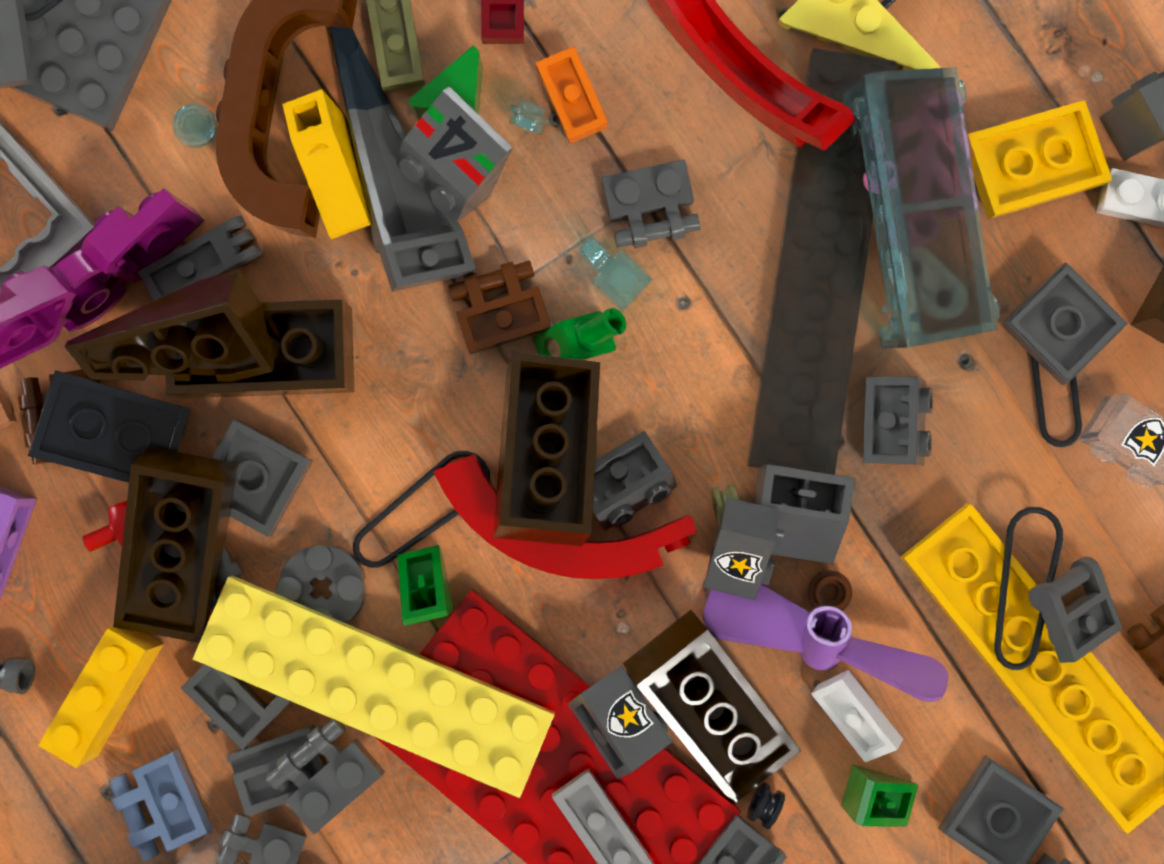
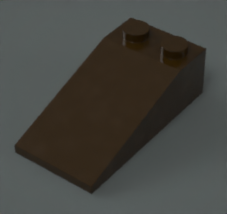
M149 446L131 464L113 627L200 643L208 624L231 514L238 468L237 463Z
M692 610L684 614L623 663L639 690L733 804L737 803L801 752L800 748Z

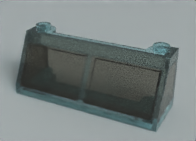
M957 67L882 71L864 74L842 94L843 104L850 107L853 115H856L859 119L853 124L854 134L860 133L880 256L887 305H883L881 308L882 314H891L890 318H888V326L879 328L882 349L908 348L997 330L996 320L999 318V304L996 297L991 294L963 106L966 102V88L963 80L958 78Z

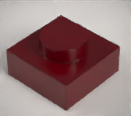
M481 0L482 44H524V0Z

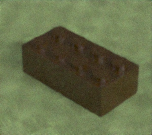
M343 300L261 302L274 361L273 372L234 382H217L216 376L192 375L190 381H175L174 375H166V395L187 399L354 392L352 307Z
M519 352L512 353L506 370L493 538L582 546L591 535L600 362Z

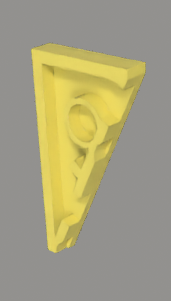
M798 0L777 22L781 28L786 30L793 28L816 36L818 41L827 44H839L844 50L873 60L883 59L903 66L902 70L916 75L926 74L932 77L941 68L878 0Z

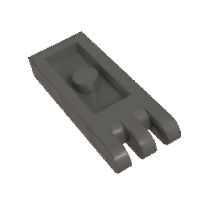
M235 216L137 271L153 300L160 299L196 281L238 270L259 258L263 253L258 245H253L243 251L241 250V248L254 240L250 230L243 231L235 236L232 235L245 227L246 223L242 216Z

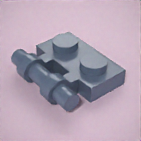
M178 749L132 770L138 784L137 787H131L126 773L108 781L115 796L111 799L116 812L121 810L130 831L127 839L131 848L137 847L143 862L160 854L154 840L156 837H161L164 847L168 852L209 833L213 829ZM145 800L154 821L153 823L147 824L139 806V801Z

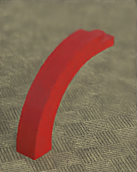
M647 0L665 27L696 64L737 104L789 142L798 147L807 142L825 151L855 121L850 107L807 87L766 57L735 26L715 0Z
M473 454L433 471L444 494L456 512L478 535L508 557L550 574L580 579H610L644 573L664 566L657 549L664 546L667 553L680 549L691 543L689 535L698 532L692 517L685 515L633 537L612 541H585L582 546L493 538L497 491L487 478L478 456Z

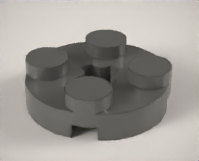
M322 544L304 548L286 562L281 571L280 579L276 584V594L347 624L359 613L365 602L366 585L364 579L366 577L361 563L352 553L342 547ZM327 577L330 578L333 583L329 586V590L333 594L329 599L323 595L317 598L313 593L315 586L312 584L314 579L324 580Z

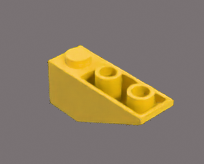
M323 89L282 104L292 145L329 237L334 239L371 225L343 113Z

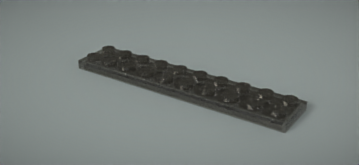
M813 48L810 53L805 85L850 107L855 121L825 151L807 142L801 147L796 146L747 460V466L760 468V465L769 464L835 475L877 194H872L865 188L863 176L873 166L882 163V156H878L871 151L868 139L874 131L888 123L897 61ZM880 136L882 142L885 143V139ZM875 174V177L879 182V176Z

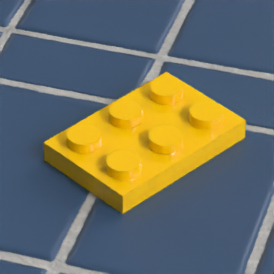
M1085 100L973 132L961 139L988 220L1099 187L1112 181Z

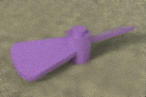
M763 584L760 585L756 600L712 589L709 593L704 608L703 621L704 626L716 639L798 652L807 665L817 670H830L836 667L842 660L922 701H938L946 692L948 672L940 662L929 656L850 637L852 633L851 621L838 608L822 606L809 613Z

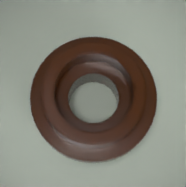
M826 570L812 578L808 587V597L815 608L831 606L843 611L851 601L852 587L849 580L843 574ZM827 584H833L836 588V594L830 600H826L822 595V590Z

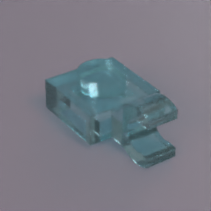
M592 237L580 248L579 255L599 272L592 281V284L621 312L653 280L622 250L612 259L607 251Z

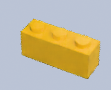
M116 627L107 628L38 746L75 768L98 757L164 643L147 633Z

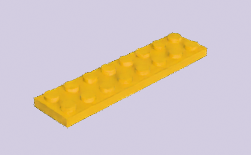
M965 504L900 556V559L1118 829L1128 834L1164 804V741L1091 651L1076 662L1060 663L1054 646L1049 639L1045 623L1037 656L1029 667L1022 670H1011L1004 667L998 661L994 653V642L1005 545L973 505ZM1012 553L1001 652L1007 661L1021 663L1029 657L1040 611L1031 605L1028 597L1029 591L1037 584Z

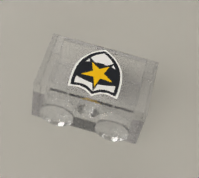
M1125 393L1105 396L1079 440L1091 447L1089 452L1094 457L1109 464L1117 463L1127 469L1126 476L1132 481L1145 487L1164 485V418Z

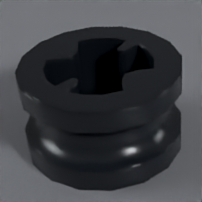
M764 782L758 787L751 799L747 818L751 821L760 819L762 827L770 829L781 813L785 801V793L777 790L775 793L770 791V785Z

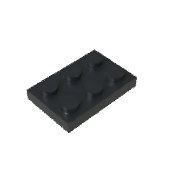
M55 370L28 456L129 483L131 464L149 446L178 451L190 409Z

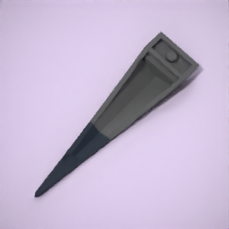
M329 26L363 193L371 221L370 226L376 253H380L391 291L394 292L472 274L476 268L464 231L459 222L456 223L447 213L440 211L433 204L431 198L418 185L406 179L400 168L396 165L403 139L407 134L384 93L354 30Z

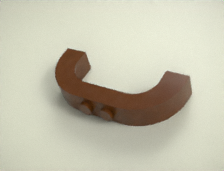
M252 0L238 22L232 41L230 57L224 65V92L216 110L218 122L216 157L221 177L230 194L247 212L291 234L316 238L320 213L308 186L278 182L272 175L267 162V144L282 59L287 47L294 38L310 28L330 26L353 29L357 0Z

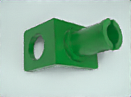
M610 308L603 313L598 311L562 320L534 336L533 342L538 355L550 356L548 343L552 338L557 341L560 347L561 358L587 360L616 350L613 337L624 333L626 320L618 309Z

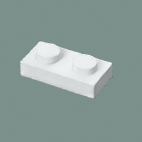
M1110 168L1112 181L1101 186L1096 213L1164 228V179Z
M849 670L819 683L811 693L864 762L898 750L904 740Z

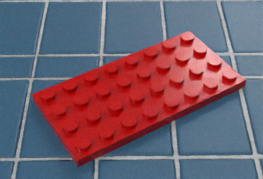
M474 589L468 593L419 655L555 712L521 797L518 798L375 737L527 864H597L552 799V793L587 768L594 774L655 864H697L735 814L738 816L741 813L740 808L736 804H733L725 795L666 747L632 773L617 779L567 704L590 688L591 685Z

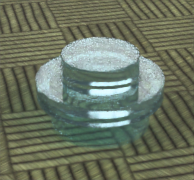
M521 100L519 107L510 105L509 111L513 113L509 123L541 135L544 125L549 126L551 120L543 117L545 108L525 100Z
M189 104L181 107L176 112L173 120V130L176 137L183 144L195 148L202 147L210 143L215 137L217 121L213 113L205 106Z

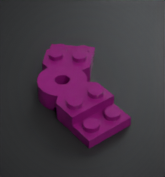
M163 188L158 193H152L140 203L139 211L135 215L119 206L115 210L101 215L94 223V229L85 237L82 248L60 261L53 268L43 265L27 273L20 271L9 276L3 282L0 294V369L50 345L60 336L63 326L68 331H77L103 317L125 295L127 290L121 285L123 281L135 283L142 280L137 271L171 253L205 220L194 208Z

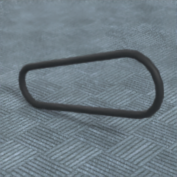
M455 451L447 455L356 535L353 543V551L357 560L370 568L381 567L459 515L456 510H453L379 561L372 562L366 560L360 552L359 545L361 539L434 476L433 471L444 467L457 457H468L475 453ZM477 455L485 471V474L490 481V470L486 462L479 455Z
M1028 507L1018 511L1010 520L1006 533L994 653L998 661L1004 667L1011 670H1022L1029 667L1035 661L1045 623L1040 612L1031 652L1025 661L1011 663L1003 657L1001 642L1015 526L1023 516L1030 513H1039L1052 521L1056 529V542L1047 583H1050L1055 578L1063 543V528L1059 519L1051 511L1041 507Z

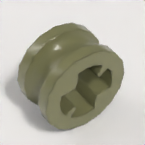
M728 485L725 491H720L718 487L711 490L718 526L727 497L739 500L734 485Z

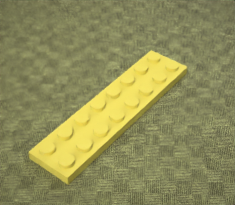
M235 576L227 578L193 657L195 661L518 798L521 797L555 714L550 709Z

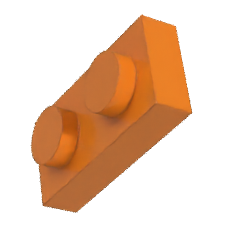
M575 46L535 62L536 70L569 145L608 128L606 116Z

